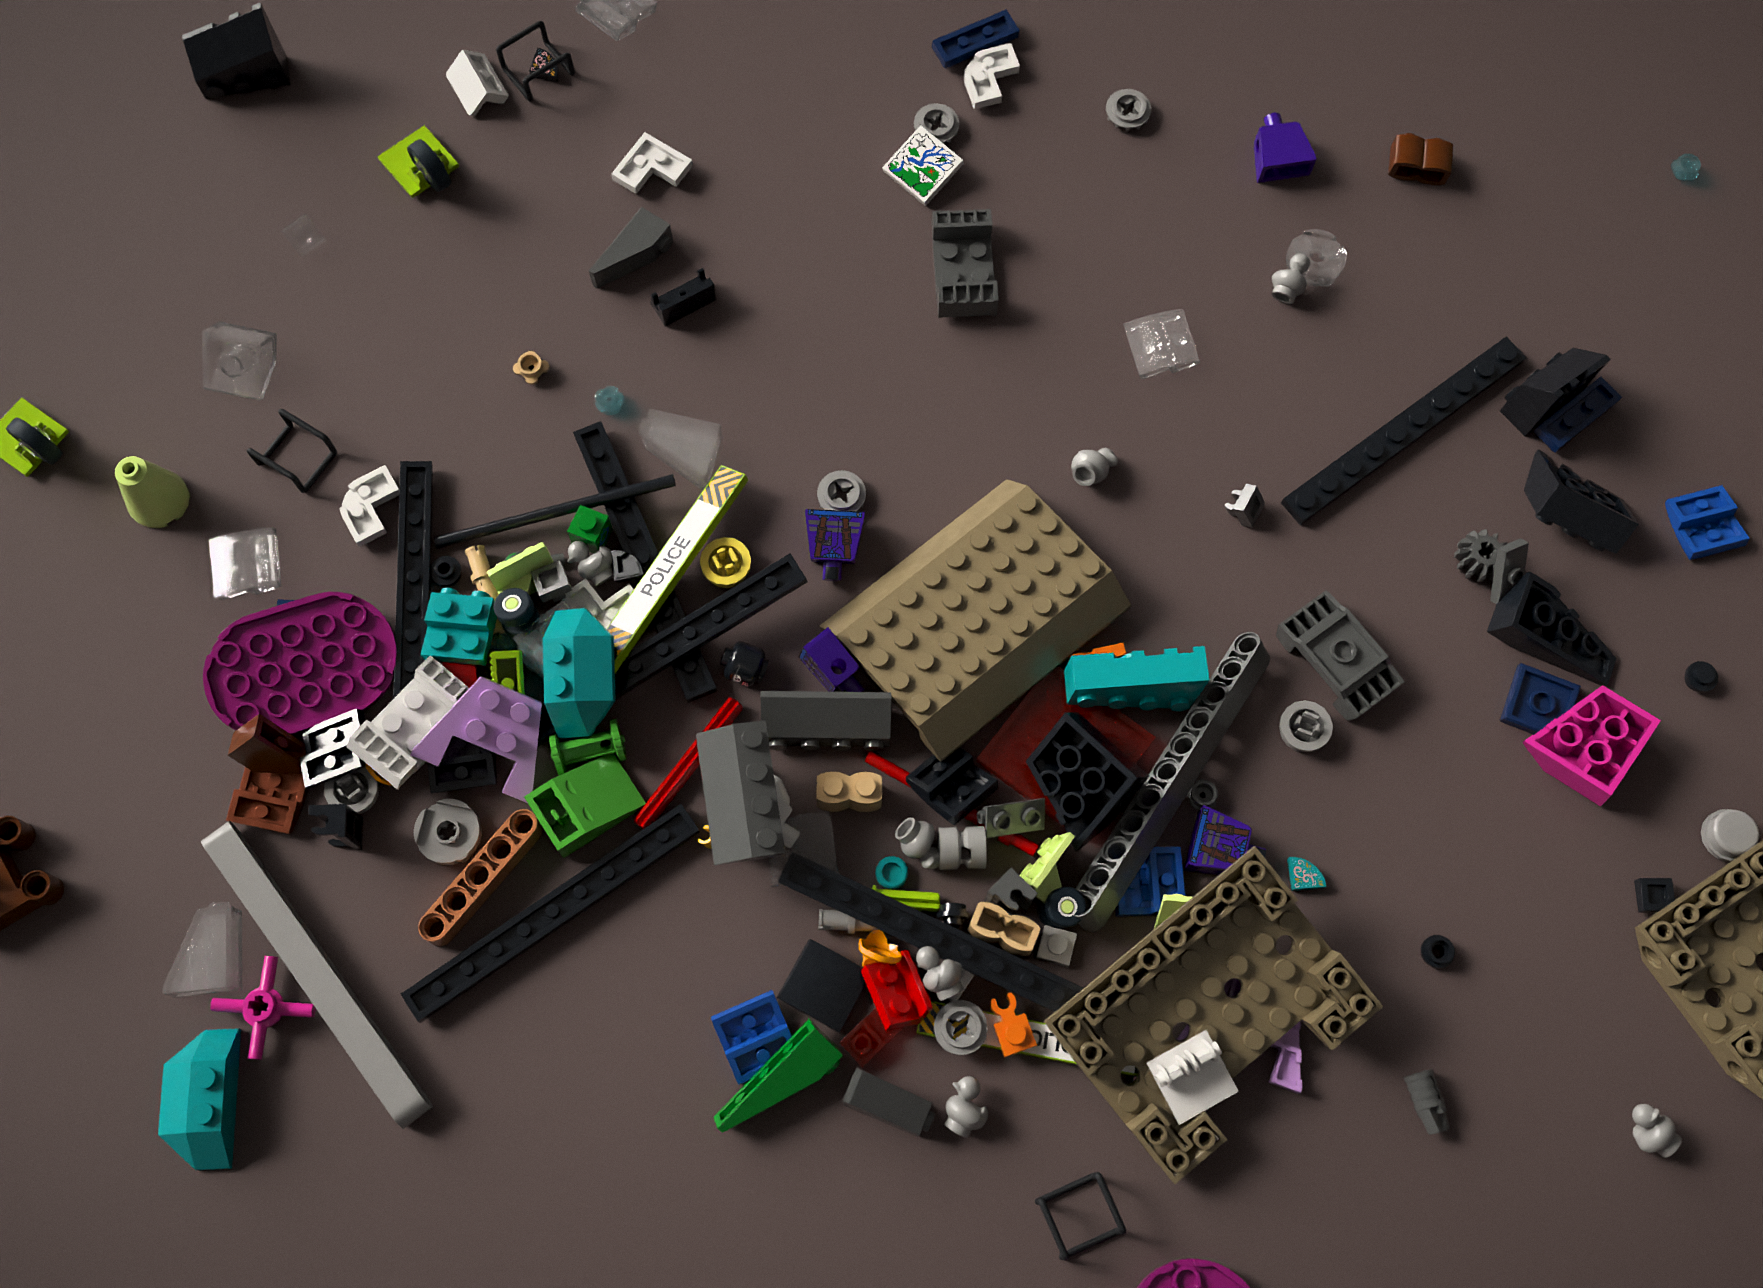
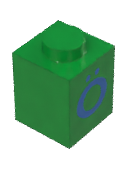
M580 505L567 533L571 543L582 541L588 546L589 552L596 553L599 551L600 546L606 545L613 527L608 515Z

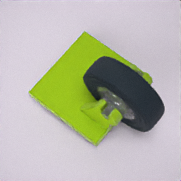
M425 125L378 156L379 161L412 199L430 186L437 192L447 188L451 184L449 173L459 167L457 161Z
M21 397L0 420V458L28 477L42 461L53 465L60 459L63 452L57 445L69 431Z

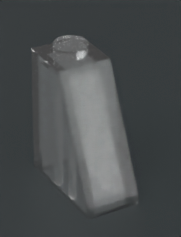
M649 409L647 419L643 418L639 427V436L643 439L645 449L698 488L704 490L711 479L722 441L721 424Z
M212 902L209 904V908L197 909L163 985V994L177 998L242 990L241 910L230 906V902Z

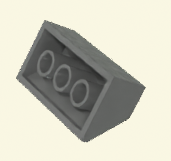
M761 691V721L766 720L770 749L785 750L787 746H800L803 750H818L820 746H832L834 750L847 751L851 750L852 746H864V749L868 751H881L884 747H890L891 692Z
M766 720L732 724L696 733L714 866L777 857L784 854L785 848Z

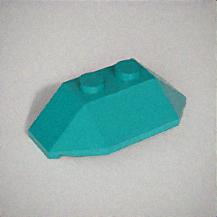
M586 608L555 611L543 637L544 704L558 738L591 737L596 730L595 728L604 719L616 701L614 636Z
M241 1029L204 1030L163 1066L158 1136L195 1170L232 1169Z

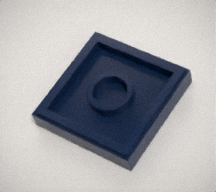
M1520 663L1516 668L1500 722L1534 735L1576 704L1581 686Z

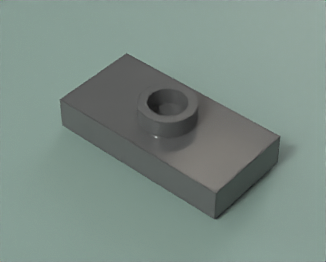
M1520 538L1497 548L1490 599L1496 605L1525 575L1529 542Z

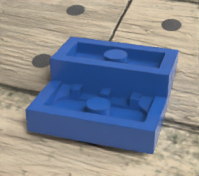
M1723 485L1670 498L1665 502L1670 523L1689 560L1746 546L1750 539L1735 518L1734 514L1738 507Z
M1153 847L1116 906V917L1158 915L1164 895L1182 894L1185 896L1181 847Z
M773 990L711 1016V1021L738 1085L750 1080L792 1037Z

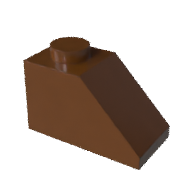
M258 714L233 732L228 756L253 772L302 774L300 757L306 755L303 742L261 714Z

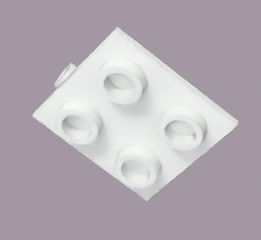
M1207 1030L1147 1062L1179 1125L1239 1092L1220 1057L1222 1054L1220 1047L1215 1041L1211 1040Z

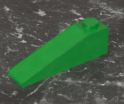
M808 1019L713 1117L717 1128L723 1133L817 1082L824 1074L829 1075L839 1065L840 1058L843 1056L838 1046Z

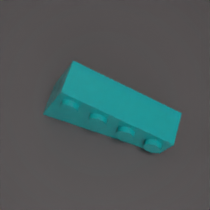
M1195 646L1191 653H1178L1177 648L1164 649V654L1146 656L1144 650L1131 651V653L1125 654L1121 658H1116L1114 653L1073 655L1064 669L1067 704L1078 705L1082 708L1109 706L1112 709L1124 707H1140L1142 710L1170 708L1172 711L1190 709L1210 680L1205 646Z

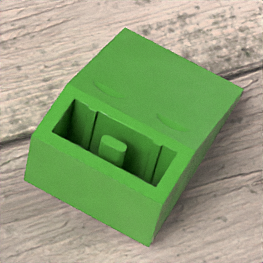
M614 753L602 756L557 776L524 796L563 858L636 813L646 804Z

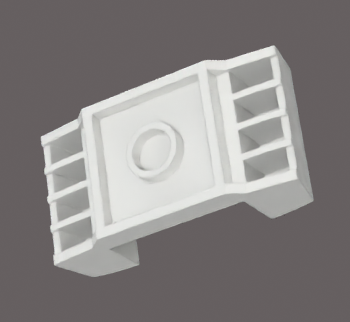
M430 655L415 670L414 678L371 722L366 720L352 734L347 748L393 785V787L398 789L426 762L411 756L412 749L446 715L469 687Z

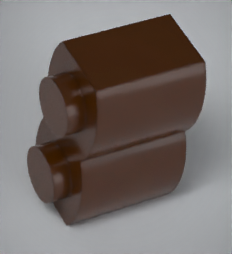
M1412 133L1398 134L1390 147L1388 175L1399 180H1417L1428 185H1445L1452 172L1453 144L1441 138L1424 139Z

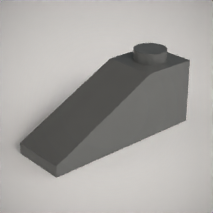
M641 207L590 268L589 274L592 285L596 288L602 287L656 261L662 253H666L673 243L670 224Z

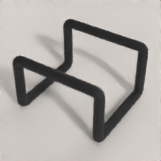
M537 21L496 48L502 70L529 102L533 100L529 82L560 63L570 75L575 74L570 53L560 55L548 40L543 21ZM540 27L543 42L556 59L525 77L522 86L506 66L502 50Z
M279 409L278 413L287 424L263 455L252 448H248L247 453L256 465L262 466L265 463L291 479L301 493H306L335 457L337 450L329 437L288 411ZM293 422L322 439L330 450V453L304 486L297 476L268 459L291 431Z
M1100 1172L1091 1173L1035 1199V1204L1040 1205L1060 1251V1260L1068 1261L1069 1257L1116 1235H1124L1126 1233V1227ZM1097 1180L1117 1224V1228L1066 1250L1046 1202L1086 1183Z

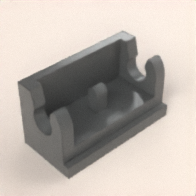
M1010 868L987 892L984 902L998 905L1009 915H1012L1011 912L1006 910L1005 905L1012 910H1018L1020 907L1026 911L1032 905L1038 893L1018 873Z

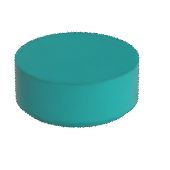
M885 857L876 867V880L884 889L897 890L907 881V865L898 857Z

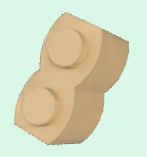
M840 772L822 773L817 776V807L829 812L842 811L847 808L860 812L878 810L882 805V776L872 772H859L851 776Z
M979 902L967 931L984 942L990 944L998 943L1001 948L1010 954L1025 957L1029 956L1032 952L1041 928L1029 918L1009 915L1003 908L993 903Z

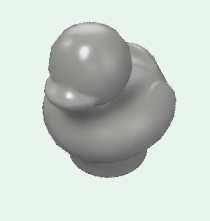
M1297 253L1291 258L1289 263L1291 269L1279 270L1272 275L1271 280L1274 289L1271 295L1276 300L1292 304L1296 296L1303 294L1306 290L1307 282L1302 273L1309 269L1310 259L1304 253Z
M1102 448L1098 451L1081 450L1072 460L1073 478L1082 486L1100 483L1107 477L1109 468L1117 465L1118 459L1109 448Z
M575 541L569 545V559L567 562L579 563L578 573L582 578L592 580L597 587L614 577L613 557L609 548L600 546L598 552L589 556V548L584 542Z
M914 818L905 819L895 832V837L900 841L903 853L910 858H920L923 868L935 869L939 867L940 850L931 847L935 833L933 825L926 821H916Z
M930 946L922 947L916 955L917 966L927 970L923 978L924 986L929 991L936 992L940 1001L952 997L964 989L960 982L963 973L960 963L947 959L938 965L939 954L936 949Z
M965 1076L959 1082H953L958 1095L951 1096L946 1102L948 1117L944 1124L950 1130L965 1138L969 1137L972 1130L982 1128L988 1118L986 1106L979 1107L970 1101L975 1099L981 1090L979 1081L972 1076Z
M1648 1104L1635 1106L1632 1111V1118L1637 1125L1633 1128V1137L1639 1148L1649 1153L1657 1152L1664 1158L1675 1153L1682 1142V1138L1676 1133L1675 1124L1672 1119L1666 1115H1660L1659 1109H1654Z

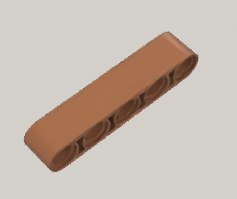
M520 809L512 813L422 916L418 924V931L423 939L434 946H444L451 942L542 835L543 827L532 811ZM525 820L533 821V827L529 832L524 834L518 833L520 823ZM510 845V854L504 859H497L496 853L501 846ZM482 870H487L489 873L487 881L476 885L474 882L476 874ZM459 896H466L465 906L461 910L453 911L452 904L454 899ZM442 921L444 924L442 933L436 937H431V926L435 922Z

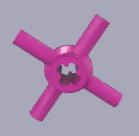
M264 957L260 987L251 991L245 1000L213 998L211 1000V1011L242 1013L246 1022L253 1026L248 1059L262 1060L267 1028L276 1024L282 1016L311 1018L315 1016L316 1008L313 1004L284 1002L281 994L274 989L279 957ZM265 1003H268L267 1010L259 1012L260 1004L265 1005Z

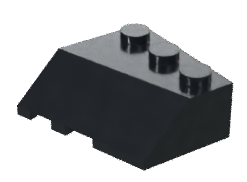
M261 2L252 5V11L241 15L239 12L229 15V21L219 25L210 23L182 35L195 82L205 99L221 98L227 95L245 94L251 91L269 88L276 89L281 86L291 85L287 56Z
M1572 348L1563 355L1559 352L1547 362L1545 368L1542 370L1537 369L1524 383L1513 388L1504 397L1507 402L1500 412L1526 436L1586 388L1611 359L1605 354L1578 348Z
M1538 449L1534 455L1524 487V492L1536 512L1535 517L1544 524L1551 526L1554 523L1561 526V529L1573 538L1577 539L1581 536L1587 539V542L1599 551L1607 549L1617 554L1639 525L1624 500L1591 480H1586L1584 483L1581 482V477L1563 463L1559 468L1549 462L1548 454Z
M1065 712L1026 760L1044 796H1048L1053 805L1059 823L1064 825L1067 833L1071 832L1075 835L1071 842L1075 851H1079L1109 826L1149 778V775L1079 712Z

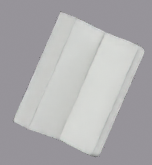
M462 50L446 73L448 80L470 116H476L485 101L504 104L509 97L483 53Z

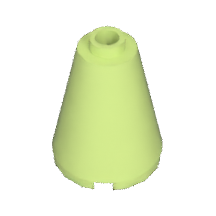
M136 456L126 457L117 464L115 477L128 513L135 521L148 528H163L168 526L167 523L174 519L178 520L183 516L189 505L190 494L185 482L179 475Z

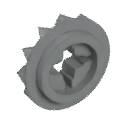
M1122 89L1109 97L1105 111L1107 112L1108 121L1114 122L1115 128L1121 126L1126 131L1130 128L1139 130L1141 125L1148 122L1151 114V104L1148 98L1141 92L1133 89ZM1134 105L1133 112L1124 116L1123 110H1127Z
M929 104L922 107L915 115L914 129L916 131L921 125L942 143H950L951 139L957 136L959 119L955 111L943 104ZM941 119V127L932 131V125H935Z
M840 470L829 473L821 480L817 489V497L820 507H823L825 510L857 511L863 507L866 489L863 481L856 474ZM836 486L842 492H849L847 494V503L841 498L835 499Z
M955 1000L944 1005L936 1015L934 1033L937 1042L945 1051L959 1056L975 1052L984 1043L988 1033V1023L985 1014L977 1005L966 1000ZM968 1015L966 1028L974 1036L962 1033L954 1041L952 1038L955 1028L947 1020L950 1019L959 1023Z

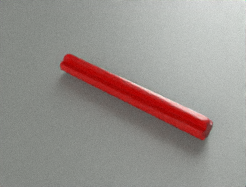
M731 697L728 698L702 732L731 725L742 711V705L737 700ZM696 740L635 816L634 821L640 828H646L659 818L700 765Z

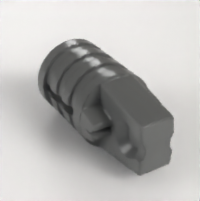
M1433 1069L1403 1077L1407 1084L1408 1092H1410L1411 1100L1414 1103V1109L1418 1117L1422 1119L1429 1135L1441 1133L1450 1128L1446 1116L1445 1100L1441 1095Z

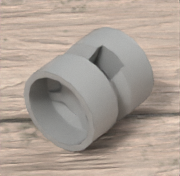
M966 826L963 831H959L957 827H938L939 869L954 870L958 869L961 864H964L967 869H985V827Z

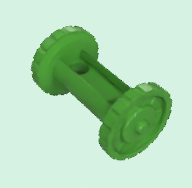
M617 719L610 720V730L593 734L591 737H581L560 743L556 734L549 736L551 759L554 761L559 776L566 773V765L616 753L620 761L627 760L624 746L625 737L621 734ZM607 739L611 742L607 747L600 745L602 740Z

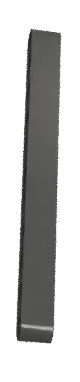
M1245 632L1234 640L1209 682L1150 771L1149 778L1140 787L1076 887V890L1082 894L1086 902V912L1074 915L1081 919V922L1078 924L1084 931L1096 932L1106 924L1269 665L1270 655L1258 634Z

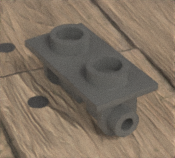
M1045 798L983 807L981 811L977 812L978 823L985 825L986 838L1044 830Z

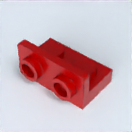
M908 950L900 951L902 957L901 961L897 964L877 962L867 964L861 970L886 1031L919 1024L933 1009L930 995L924 988L918 974L917 965L912 960Z

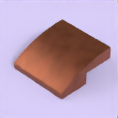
M245 767L240 788L233 791L226 821L291 834L309 791L304 786L303 775L297 773L253 772Z

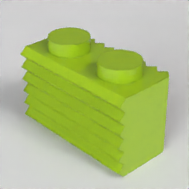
M522 650L492 651L489 654L491 657L489 662L492 664L490 666V670H492L490 676L493 677L491 681L525 695Z

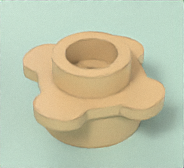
M534 351L522 354L518 362L513 366L514 373L523 376L530 385L536 384L538 377L549 370L548 362L542 361ZM530 366H534L532 370L528 369Z

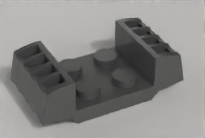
M991 209L932 211V247L938 318L997 316L998 284L997 280H994L991 245L993 226Z
M1327 590L1278 625L1276 637L1289 654L1296 648L1302 653L1338 696L1332 705L1347 721L1358 718L1405 682L1391 664L1389 656L1348 608L1342 606Z

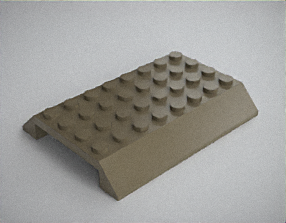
M1006 479L819 625L821 631H824L829 627L847 652L884 692H891V700L919 730L920 740L942 762L1066 661L1070 655L1077 652L1131 607V603L1113 571L1028 485Z

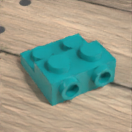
M442 588L440 593L431 592L424 619L427 624V630L420 654L423 660H426L431 655L439 662L486 666L497 620L494 612V598L490 594L478 590L473 591L471 596L460 595L457 590L452 588Z

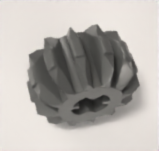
M1487 529L1481 530L1479 533L1473 530L1466 535V538H1462L1457 543L1458 550L1454 553L1453 558L1460 560L1457 564V569H1465L1467 571L1465 579L1475 575L1478 583L1483 582L1486 578L1489 581L1493 580L1497 548L1507 544V542L1499 543L1497 541L1498 533L1490 537Z

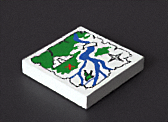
M920 125L882 169L883 172L926 206L962 167L964 162L963 159Z

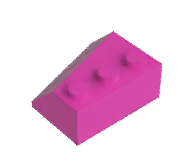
M1602 685L1563 715L1548 723L1539 732L1524 740L1523 744L1543 771L1601 807L1613 794L1661 720Z

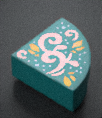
M1289 857L1287 859L1292 891L1324 889L1327 887L1322 873L1314 864L1298 857Z

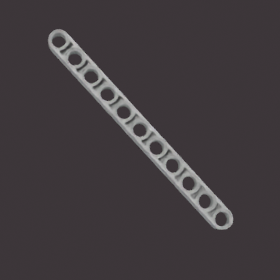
M228 821L201 840L206 852L394 1121L402 1129H405L433 1106L422 1088L238 828Z

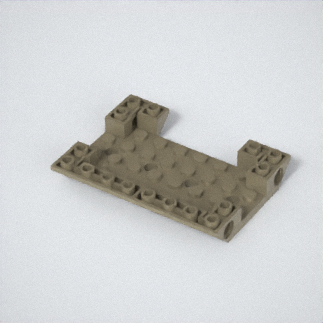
M1762 840L1635 927L1643 963L1726 1074L1761 1099H1763V971L1758 968L1756 957L1758 954L1763 955ZM1708 989L1715 991L1719 997V1004L1716 1008L1710 1006L1706 1001L1705 995Z
M1255 846L1044 1021L1059 1043L1174 1184L1227 1141V1138L1204 1111L1179 1125L1147 1062L1207 1030L1211 1040L1215 1041L1222 1051L1220 1057L1233 1079L1300 1021L1330 1050H1333L1384 1007L1344 956L1329 947L1295 904L1298 899ZM1287 935L1291 939V948L1288 952L1280 954L1276 949V941L1280 936ZM1236 978L1240 982V991L1237 995L1229 997L1224 991L1225 983L1229 979ZM1179 1022H1186L1189 1026L1187 1037L1182 1040H1176L1172 1033L1174 1026ZM1126 1066H1135L1138 1072L1136 1080L1128 1084L1123 1083L1120 1078L1121 1071Z

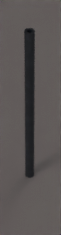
M673 474L439 535L434 537V542L439 549L577 512L580 505L591 509L676 486V481Z

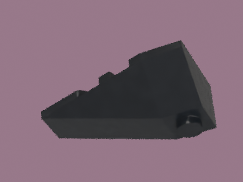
M1527 572L1496 605L1487 632L1512 648L1601 686H1608L1617 658L1594 632L1586 630L1578 620L1580 615L1574 608H1567L1559 598L1561 593L1553 585L1534 573Z

